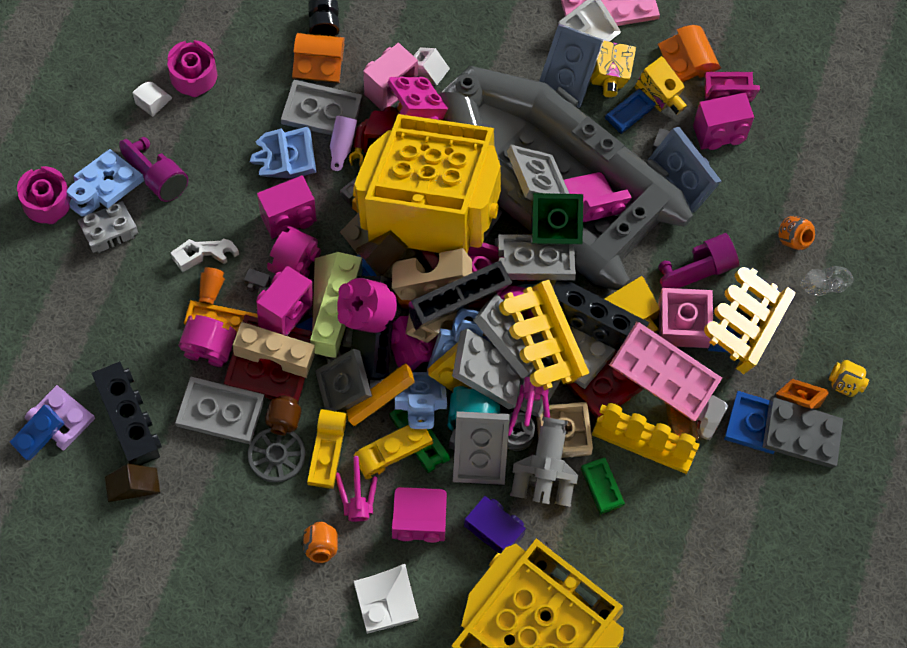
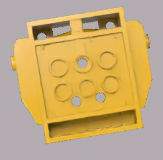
M398 114L392 131L388 130L369 146L353 187V196L356 197L360 226L362 229L368 230V240L371 241L391 230L408 246L407 248L441 253L463 248L468 253L469 247L480 248L484 240V232L489 229L492 218L496 219L497 202L501 192V172L494 146V128Z
M537 538L526 551L515 543L506 547L501 554L497 553L489 564L490 568L469 593L461 624L464 630L452 644V647L619 648L623 643L624 628L616 622L623 614V606ZM538 562H546V569H539L537 567ZM556 568L568 576L564 582L552 576ZM579 585L598 599L593 607L575 591ZM603 610H607L610 613L605 620L599 616ZM545 611L551 614V618L548 621L541 619V614ZM508 635H512L515 638V642L512 645L505 644V638Z

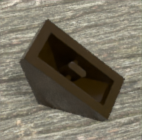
M390 230L357 247L356 252L383 276L407 250L408 246Z
M126 464L105 477L108 502L160 493L157 468Z

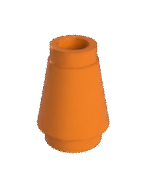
M211 267L204 268V272L200 276L199 302L214 304L225 280L223 278V271Z

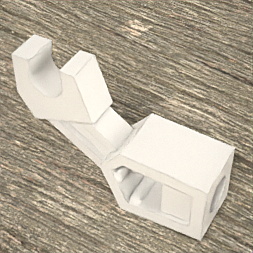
M224 238L221 241L194 242L189 239L173 250L171 256L183 273L202 262L203 256L212 255L213 258L225 264L227 257L224 253L232 252L234 257L239 255V250L232 241ZM192 250L197 252L191 257H189L186 254L188 252H192Z

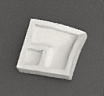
M586 0L558 22V24L598 37L604 41H611L621 33L601 0Z
M405 564L354 581L367 634L419 620Z

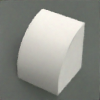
M420 47L414 55L418 60V76L427 78L433 85H438L450 69L436 48Z
M153 82L143 83L133 91L135 104L152 117L172 99L168 93Z

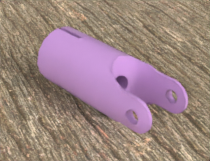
M336 116L330 142L332 170H341L344 160L351 152L357 124L355 119Z

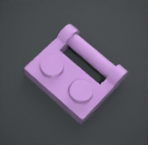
M58 385L25 415V420L29 421L43 405H49L65 422L64 426L69 430L66 434L58 430L52 437L61 450H65L95 419L92 413Z

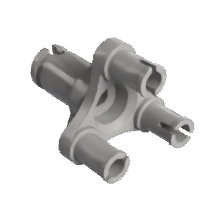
M542 417L544 422L543 426L540 427L536 455L529 456L513 465L512 472L515 474L510 496L527 499L529 478L535 474L537 481L532 501L540 502L541 492L543 491L542 503L549 504L553 480L556 481L557 478L559 484L554 504L571 507L574 484H577L578 474L564 460H561L566 435L565 425L568 424V421Z

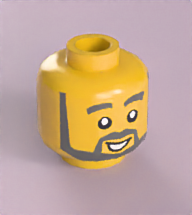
M844 360L841 363L837 362L829 376L832 388L849 397H854L858 392L863 393L869 379L865 378L866 370L864 367L849 360Z

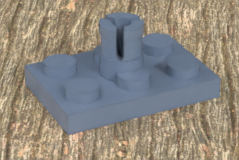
M559 24L539 82L548 84L555 91L561 87L579 101L576 107L580 108L604 40Z
M680 127L673 128L649 157V159H652L669 173L667 180L683 192L692 213L699 209L722 182L710 167L708 160L705 157L703 158Z

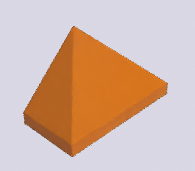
M792 379L776 393L777 398L814 409L821 407L829 393L827 389Z

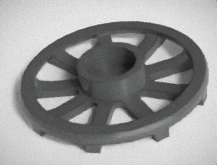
M268 428L258 433L251 441L248 448V462L252 471L259 478L269 482H284L294 477L303 467L306 457L305 446L295 432H286L293 436V438L285 445L281 444L282 435H277L276 443H271L266 436V433L271 432V428ZM260 437L268 445L267 449L254 446ZM297 441L301 451L288 452L287 449ZM252 451L263 453L266 456L253 462ZM301 456L297 466L290 462L287 457ZM269 462L264 474L256 468L257 465ZM285 463L286 465L291 467L293 471L287 475H284L282 470V464ZM274 465L277 466L279 477L268 476Z

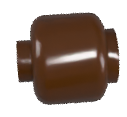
M285 395L278 396V398L270 402L265 422L271 427V432L284 436L286 432H293L297 429L302 409L296 399Z

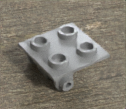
M123 201L113 204L109 208L87 214L85 217L77 220L93 253H101L109 249L108 240L112 248L115 247L112 241L115 237L120 245L119 236L125 242L134 239L135 235L139 234L137 226Z

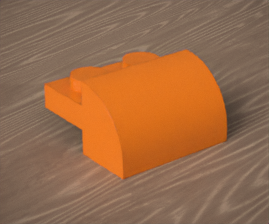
M689 25L677 29V35L658 43L664 59L682 83L697 75L699 78H702L706 72H715L721 69L701 26Z
M297 33L294 44L292 78L340 83L345 38Z

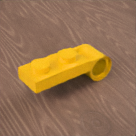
M320 410L317 436L307 481L308 485L329 489L334 488L347 413Z
M407 425L359 449L354 456L359 457V468L364 478L371 479V475L375 473L381 474L387 466L433 444V440L427 429H412Z

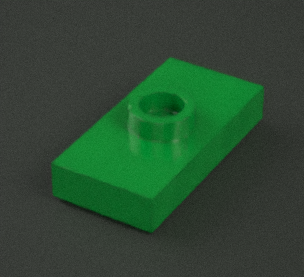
M605 457L581 465V471L600 515L625 505Z

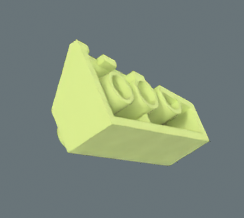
M336 252L315 258L313 324L310 339L311 344L315 345V354L337 358L346 328L344 324L338 321V291L342 284L348 283L357 278V276H362V257Z

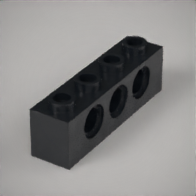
M557 280L553 287L568 325L616 350L620 349L636 322H640L645 327L649 324L648 321L568 280Z
M119 361L92 372L96 386L129 464L140 466L160 458L158 449L162 448L157 434L151 435L148 427L153 424L148 412L142 413L139 405L144 403L138 389L133 391L130 383H133L134 380L129 368L123 369ZM118 389L125 390L120 396L113 395ZM134 411L131 417H122L125 412ZM136 433L144 434L139 440L131 439Z

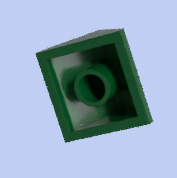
M533 193L531 218L532 244L582 245L583 194Z

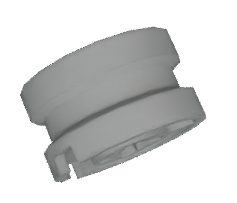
M513 412L509 414V422ZM519 412L513 429L519 428L521 432L514 435L512 430L511 435L508 436L507 449L524 450L533 441L535 432L534 421L530 418V424L526 427L524 425V412Z

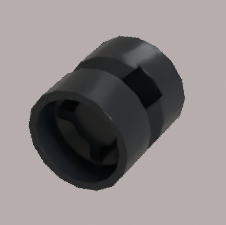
M309 0L310 34L336 37L340 31L338 1Z

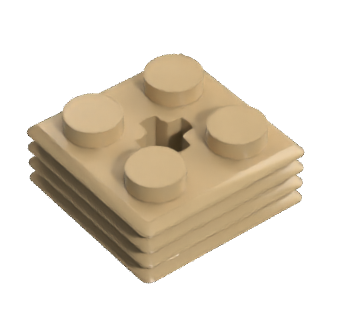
M582 402L549 405L550 418L568 421V424L565 425L568 434L565 435L562 458L590 456L593 444L588 404ZM544 411L541 413L540 418L536 416L538 438L540 427L543 426L544 422L542 421Z

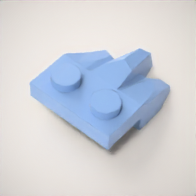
M308 127L284 132L282 128L264 133L256 141V144L262 147L263 150L252 154L250 162L254 165H264L259 170L260 176L297 178L302 175L316 173L311 131Z

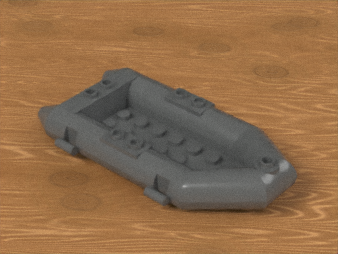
M468 66L438 94L448 107L443 121L494 128V146L501 172V192L497 202L498 207L530 234H532V201L525 198L507 155L510 145L553 155L563 180L600 172L605 176L613 193L628 190L632 198L626 205V209L621 214L583 222V244H574L575 271L594 286L617 291L629 284L630 279L622 260L659 222L685 227L693 218L683 192L667 180L669 173L652 159H649L647 163L609 132L576 107L579 101L561 87L555 91L544 82Z

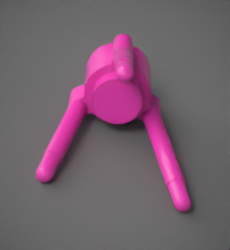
M525 377L524 385H520L516 407L509 422L508 436L512 433L524 396L527 399L524 422L526 427L530 424L533 401H540L541 396L544 417L550 418L549 389L544 391L543 386H533L530 382V377Z
M354 456L355 497L350 499V503L348 502L339 472L336 473V481L344 506V516H348V520L351 522L369 520V515L373 514L377 477L374 476L372 478L368 501L366 502V498L361 497L359 457Z

